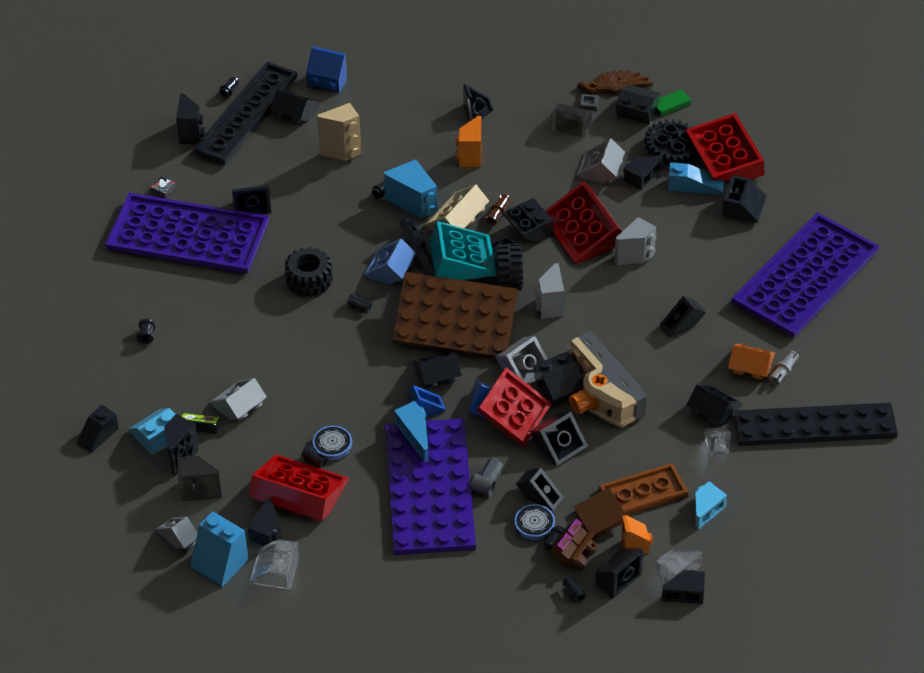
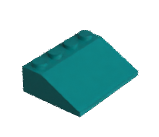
M439 221L436 222L430 237L435 276L469 280L496 275L497 272L489 235Z

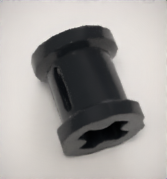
M141 319L138 323L139 333H137L136 338L142 344H150L154 340L153 330L156 325L151 319Z

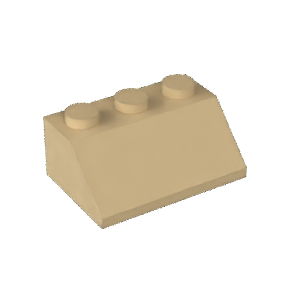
M350 103L317 115L321 156L347 161L362 155L360 118Z
M477 184L459 190L443 204L424 226L433 231L436 222L439 221L465 228L475 221L474 217L485 210L484 206L489 200Z

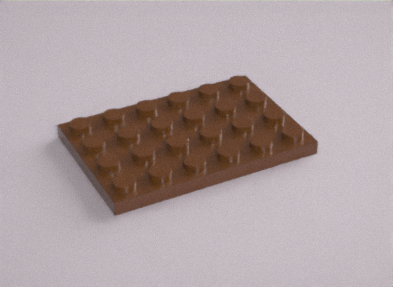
M405 272L393 343L496 359L498 354L509 348L518 289Z

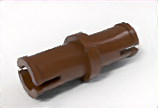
M502 194L497 203L493 204L491 212L486 218V222L489 225L495 226L500 217L503 216L502 212L506 211V207L511 202V198L508 195Z

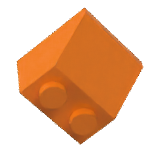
M477 116L459 128V136H456L455 146L459 147V149H456V160H459V167H481V116Z
M735 344L732 348L728 368L733 369L732 373L743 375L744 372L751 373L753 378L762 379L763 376L767 377L769 375L775 352Z

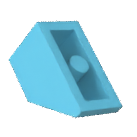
M710 481L704 486L698 487L694 494L695 528L698 530L726 508L727 494Z

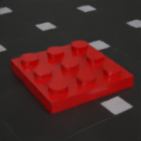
M505 368L476 411L523 447L531 437L529 431L538 426L552 403L508 368Z

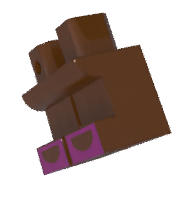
M576 518L566 526L549 550V553L566 567L572 564L581 570L589 562L582 555V552L584 551L588 556H592L599 546L592 540L594 534L587 533L581 527L582 523Z

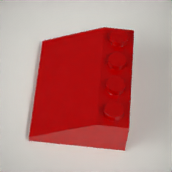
M736 113L686 129L687 135L713 180H731L732 175L752 180L765 175L764 159Z
M582 181L545 210L554 220L553 233L576 264L614 249L616 237L623 232L585 181Z
M276 454L252 474L248 497L254 498L258 502H266L267 499H271L273 506L276 508H284L292 511L294 514H302L310 517L312 520L322 521L330 514L349 477Z

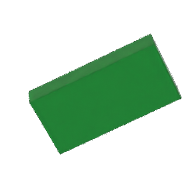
M681 89L661 97L656 111L660 116L666 115L690 105L691 99Z

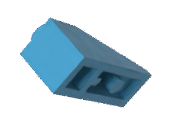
M670 163L668 191L723 195L724 180H713L710 173L690 164Z
M413 401L394 410L395 424L423 461L427 462L426 412L423 407H419Z

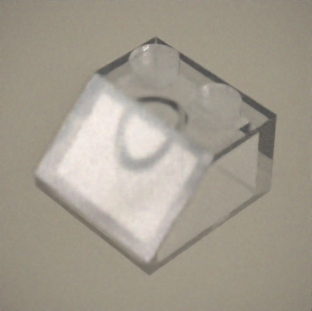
M277 539L261 547L250 578V584L290 590L300 557L298 542Z

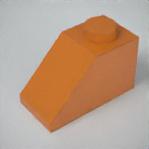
M627 515L622 516V548L643 549V554H649V546L653 544L651 533L647 532L646 525Z

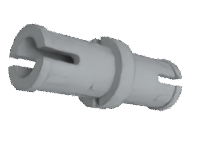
M789 350L784 359L778 362L777 368L769 377L770 382L775 379L772 384L778 386L783 378L792 371L791 367L799 359L798 354L793 357L796 353L795 351Z

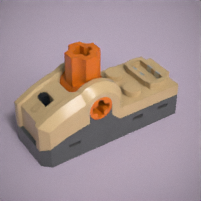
M592 331L571 340V347L568 348V353L577 361L584 377V389L569 396V402L573 411L576 414H581L588 410L590 413L621 428L645 416L646 394L644 390Z

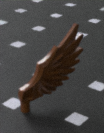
M621 69L618 72L616 70H613L611 73L607 71L605 75L601 73L597 79L588 84L579 81L577 87L589 95L605 91L616 94L621 92V89L628 84L645 87L653 86V82L648 81V76H639V72L631 73V70L623 72L624 70Z

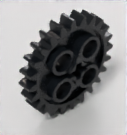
M665 119V123L658 121V125L653 123L652 127H648L644 144H646L645 149H649L648 154L662 156L665 164L669 162L682 163L683 161L689 164V160L694 162L695 157H699L697 150L686 133V129L691 128L688 127V123L683 125L681 120L675 123L674 119H672V122Z

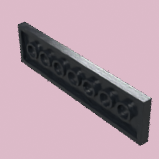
M267 61L194 148L195 154L226 165L271 110L270 107L276 89L287 91L298 77L297 72Z
M891 403L735 410L734 414L739 446L897 438L898 435Z

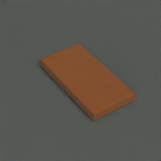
M673 463L598 485L599 492L608 487L610 488L626 515L688 497L689 494Z

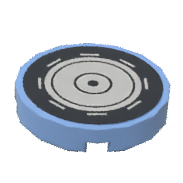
M327 426L318 430L314 435L313 447L315 451L327 456L328 460H339L349 454L352 448V437L346 429L340 426Z
M539 504L524 506L515 516V529L520 533L521 537L527 540L540 541L547 535L550 536L551 529L555 527V516L552 511Z

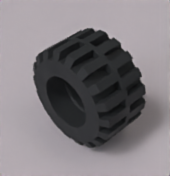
M497 244L495 248L496 286L515 288L521 291L523 288V253L521 245Z
M312 247L307 249L300 248L299 251L295 250L293 254H289L288 259L285 260L286 284L289 286V289L297 295L302 294L304 297L306 295H310V297L315 294L320 295L322 291H327V287H330L333 281L330 256L326 255L325 251H320L319 248L312 249Z

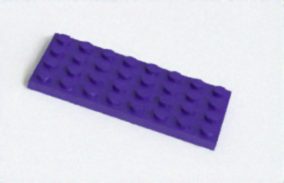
M129 193L105 245L107 250L248 274L268 226L269 216Z
M817 212L732 297L731 303L790 337L795 338L879 251V245Z
M464 418L426 421L427 462L423 461L395 423H385L394 555L476 550Z

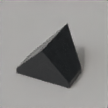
M467 84L463 85V105L469 122L477 116H481L482 120L494 110L490 98Z

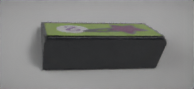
M186 412L181 414L185 419L195 423L196 431L218 433L221 417Z

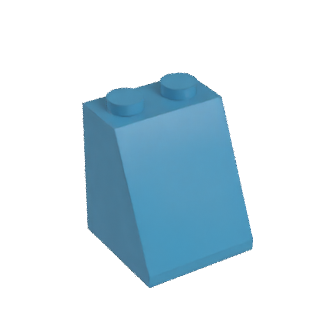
M416 159L384 172V192L387 201L421 219L438 211L437 186Z
M212 511L199 524L190 567L223 587L248 561L245 530Z

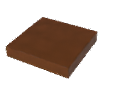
M609 487L574 506L587 531L594 534L592 539L621 525L622 516L626 515Z

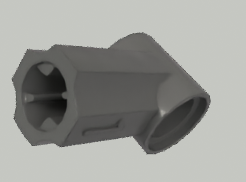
M494 457L487 459L480 473H476L472 479L470 486L472 491L489 497L493 494L496 480L503 470V464L499 459Z

